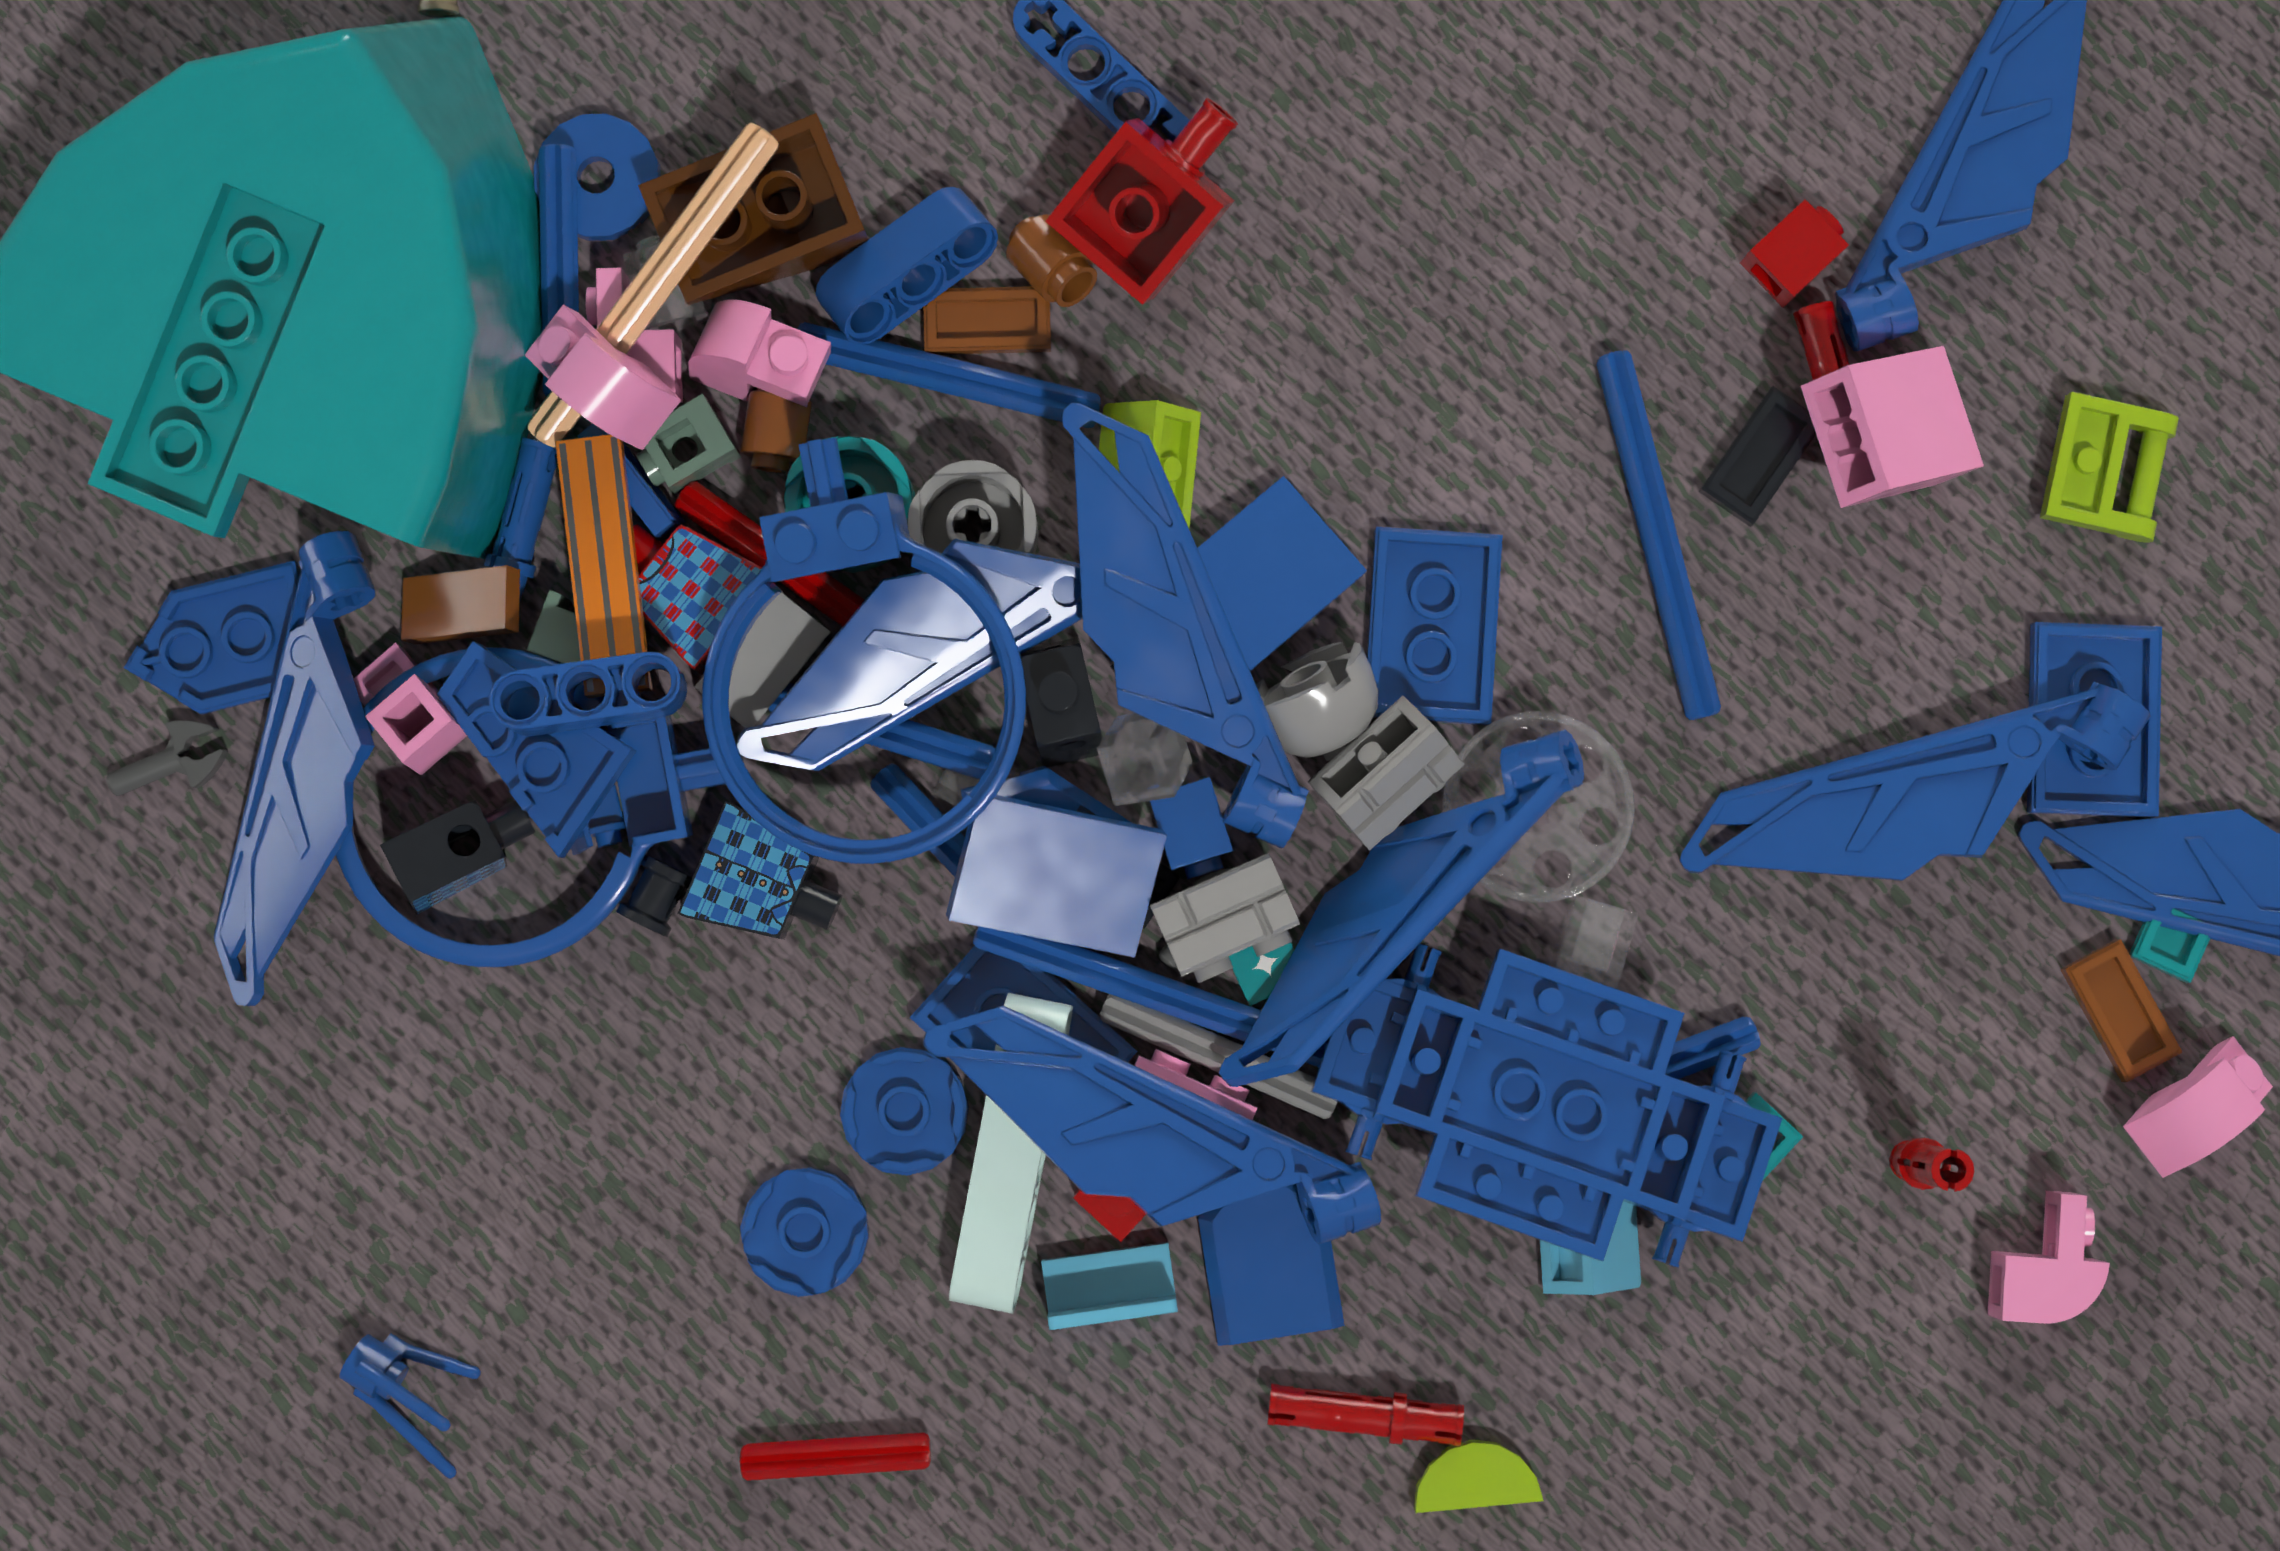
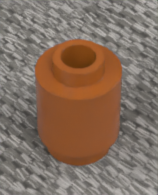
M1044 214L1022 220L1010 234L1006 250L1007 260L1046 301L1056 302L1061 307H1070L1079 303L1091 292L1097 281V271L1093 267V262L1045 222L1050 215Z
M759 388L749 393L740 453L752 457L751 468L771 473L788 474L790 464H793L800 456L799 444H804L807 441L812 409L811 401L805 407Z

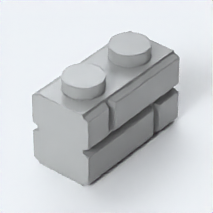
M1402 695L1370 724L1363 733L1317 772L1308 783L1343 824L1368 850H1371L1385 836L1391 834L1429 796L1439 791L1446 784L1447 780L1465 764L1449 746L1437 728Z
M1269 853L1150 905L1181 977L1194 972L1198 983L1232 969L1233 965L1229 956L1243 949L1253 946L1258 957L1292 942L1288 929L1300 925Z

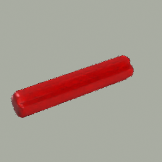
M924 1432L749 1443L744 1445L740 1451V1471L742 1478L747 1481L923 1470L928 1468L931 1462V1443L928 1434Z

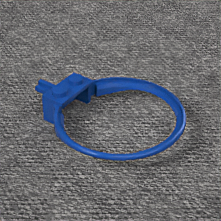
M837 438L808 441V443L799 444L810 507L759 517L767 556L766 563L730 605L711 643L702 687L705 732L718 771L728 789L743 809L772 835L803 852L831 861L851 864L893 862L916 856L950 840L968 827L998 794L1013 766L1023 735L1026 715L1024 670L1012 631L989 592L960 564L910 538L902 495L884 492L848 500ZM900 551L913 553L911 567L928 573L956 592L971 607L992 640L998 655L1004 685V715L998 744L990 764L972 791L953 809L929 825L908 834L876 840H856L826 834L808 827L786 814L762 792L749 774L735 744L730 723L729 687L732 670L738 652L755 621L782 592L773 582L901 558Z
M487 648L517 670L560 664L546 657L522 650ZM467 649L436 656L401 673L370 699L363 708L365 716L414 674L427 684L449 676ZM583 681L576 687L573 700L586 711L595 709L604 699V697L587 698L584 694ZM671 715L658 719L608 725V732L636 750V753L617 779L629 847H632L631 857L618 852L602 886L593 898L565 923L547 933L516 943L501 945L461 943L440 937L409 921L397 911L373 882L359 853L353 826L336 853V858L346 881L366 911L384 929L410 947L436 959L473 967L521 965L556 954L580 941L596 929L623 899L635 879L644 856L653 845L693 835L685 791L726 783L718 771L710 748L678 753ZM367 720L370 732L372 734L375 728Z

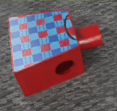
M636 524L633 526L638 573H640L639 582L643 615L679 656L702 675L705 671L711 643L721 620L739 593L759 573L762 567L682 524L674 530L664 544L642 526Z

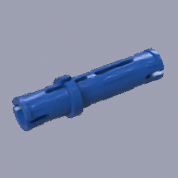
M524 437L521 439L514 476L511 480L493 553H486L484 566L488 567L508 565L520 569L519 606L527 578H534L536 566L531 565L551 491L550 487L554 472L558 464L556 448Z

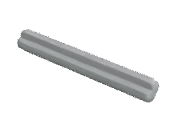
M1108 994L1100 1012V1019L1104 1023L1218 1073L1225 1058L1242 1048V1045L1188 1021ZM1262 1055L1245 1067L1268 1062L1270 1057ZM1299 1070L1290 1074L1246 1084L1323 1119H1328L1332 1115L1338 1102L1310 1092L1315 1077Z

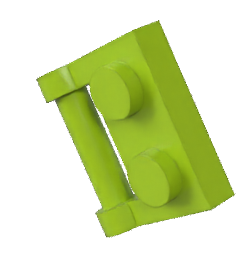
M2070 392L2065 395L2040 518L2109 533L2119 538L2137 542H2153L2157 522L2151 519L2167 441L2168 439L2175 438L2179 417L2167 412L2076 392ZM2131 429L2141 433L2142 439L2127 511L2123 513L2114 511L2112 508L2128 432Z

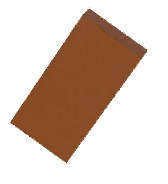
M1032 286L947 289L923 307L925 352L937 355L1051 352L1050 302L1046 301Z
M504 565L403 578L401 641L423 644L518 633L520 569Z
M2116 939L2060 969L2121 1082H2129L2182 1053L2179 1044L2121 939Z

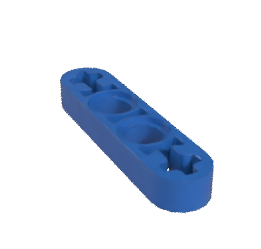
M1064 0L1018 1L1013 13V27L1018 41L1113 133L1116 134L1124 124L1114 113V103L1118 97L1128 92L1139 93L1148 101L1150 111L1142 121L1151 129L1154 128L1161 114L1169 119L1162 124V132L1170 140L1174 141L1190 120ZM1033 9L1039 14L1045 13L1048 9L1055 12L1052 17V25L1064 39L1068 36L1070 29H1074L1079 33L1064 43L1056 58L1049 53L1056 49V40L1043 29L1037 30L1034 34L1028 32L1030 17L1027 13ZM1079 50H1094L1103 58L1104 70L1094 80H1079L1069 71V60Z

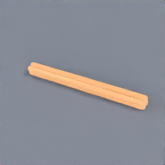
M752 122L746 124L596 329L615 349L625 354L630 351L779 147L778 141L761 126ZM551 391L529 420L527 429L543 444L556 448L555 441L564 440L582 415Z

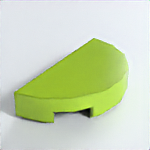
M1468 1440L1461 1442V1446L1451 1445L1446 1447L1437 1458L1428 1464L1422 1478L1416 1484L1414 1511L1415 1513L1541 1502L1544 1500L1537 1477L1518 1454L1497 1442Z

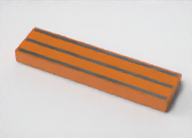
M612 435L555 441L580 659L585 661L648 652L623 441ZM650 671L642 676L638 692L652 690ZM589 678L583 681L584 694L587 698L605 696L606 688L602 680Z

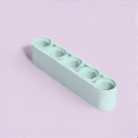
M1008 993L1004 1006L1069 1035L1072 1005ZM996 1044L995 1051H1004ZM987 1095L953 1268L949 1301L1013 1314L1022 1283L1046 1155Z

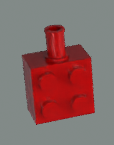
M1209 98L1205 99L1202 103L1203 106L1173 142L1161 138L1139 118L1125 121L1045 221L1142 305L1158 295L1235 201L1204 175L1205 170L1202 166L1230 131L1238 125L1237 121L1226 110Z

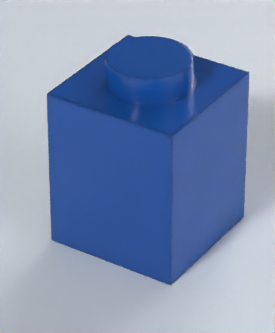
M1210 777L1148 796L1158 829H1163L1167 834L1164 851L1171 871L1184 868L1187 879H1191L1224 868L1221 856L1232 853L1233 849L1225 823H1223V817Z

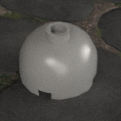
M1343 642L1333 643L1309 651L1281 666L1293 672L1287 675L1282 682L1268 689L1264 679L1256 684L1284 751L1301 757H1315L1323 754L1325 760H1332L1368 728L1378 708L1376 680L1360 643L1356 642L1353 644L1351 653L1347 652Z

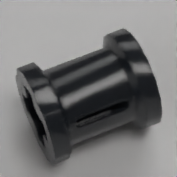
M645 855L641 862L645 869L628 903H620L616 912L647 929L668 937L672 928L667 922L684 889L689 887L693 877L651 856Z

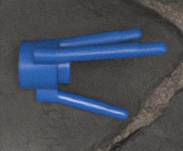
M392 1333L388 1335L384 1342L367 1334L351 1351L341 1369L339 1378L355 1387L353 1395L372 1406L445 1477L450 1479L455 1477L457 1473L456 1468L387 1400L391 1397L423 1420L428 1421L444 1432L450 1429V1421L401 1386L409 1370L407 1365L400 1362L401 1359L406 1358L471 1379L479 1378L481 1375L480 1369L457 1359L410 1345Z

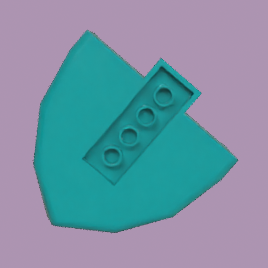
M448 17L341 29L188 61L55 154L0 239V373L113 420L87 484L213 537L226 538L248 481L252 478L417 547L485 559L486 553L490 554L502 522L501 518L511 480L514 476L521 439L528 436L529 430L527 425L533 415L542 372L525 356L526 352L542 333L540 203L534 190V176L476 32L468 20L462 17Z

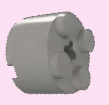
M965 460L946 465L925 482L911 502L907 524L910 538L935 551L942 553L954 539L967 541L965 534L957 533V528L967 527L969 516L977 515L980 516L983 526L991 527L990 532L981 533L979 544L1030 554L1036 553L1039 531L1032 499L1015 477L996 464L980 460Z

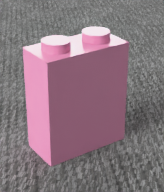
M1944 346L1847 365L1801 385L1841 508L1934 486L1984 466Z

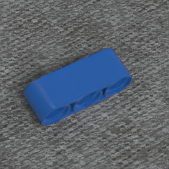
M942 188L932 193L830 267L821 276L817 284L815 293L817 300L848 340L859 345L872 343L982 265L997 247V230L960 188Z
M642 652L511 671L502 675L494 683L490 691L489 704L496 719L509 730L521 736H537L658 719L672 715L682 707L687 697V683L684 674L669 657L659 652ZM654 669L669 672L671 687L667 695L657 701H645L640 698L638 686L643 675ZM589 678L602 680L606 688L602 703L589 711L577 709L573 701L576 687L582 681ZM525 687L537 689L540 697L537 711L529 718L523 720L513 719L508 710L512 695L517 690Z

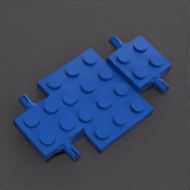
M1419 944L1414 949L1405 979H1385L1328 1038L1310 1092L1343 1103L1349 1110L1358 1115L1345 1152L1358 1155L1366 1132L1367 1135L1359 1157L1372 1161V1154L1383 1124H1403L1432 1135L1435 1134L1415 1196L1599 1261H1604L1623 1201L1647 1209L1660 1221L1665 1222L1652 1259L1679 1268V1262L1689 1231H1710L1743 1242L1783 1118L1752 1108L1742 1098L1734 1094L1747 1058L1738 1054L1734 1055L1733 1052L1720 1050L1710 1086H1696L1665 1075L1685 1014L1684 1012L1503 949L1496 951L1478 1008L1475 1009L1441 997L1433 989L1429 988L1442 952L1434 948L1429 949L1423 969L1420 971L1428 946Z

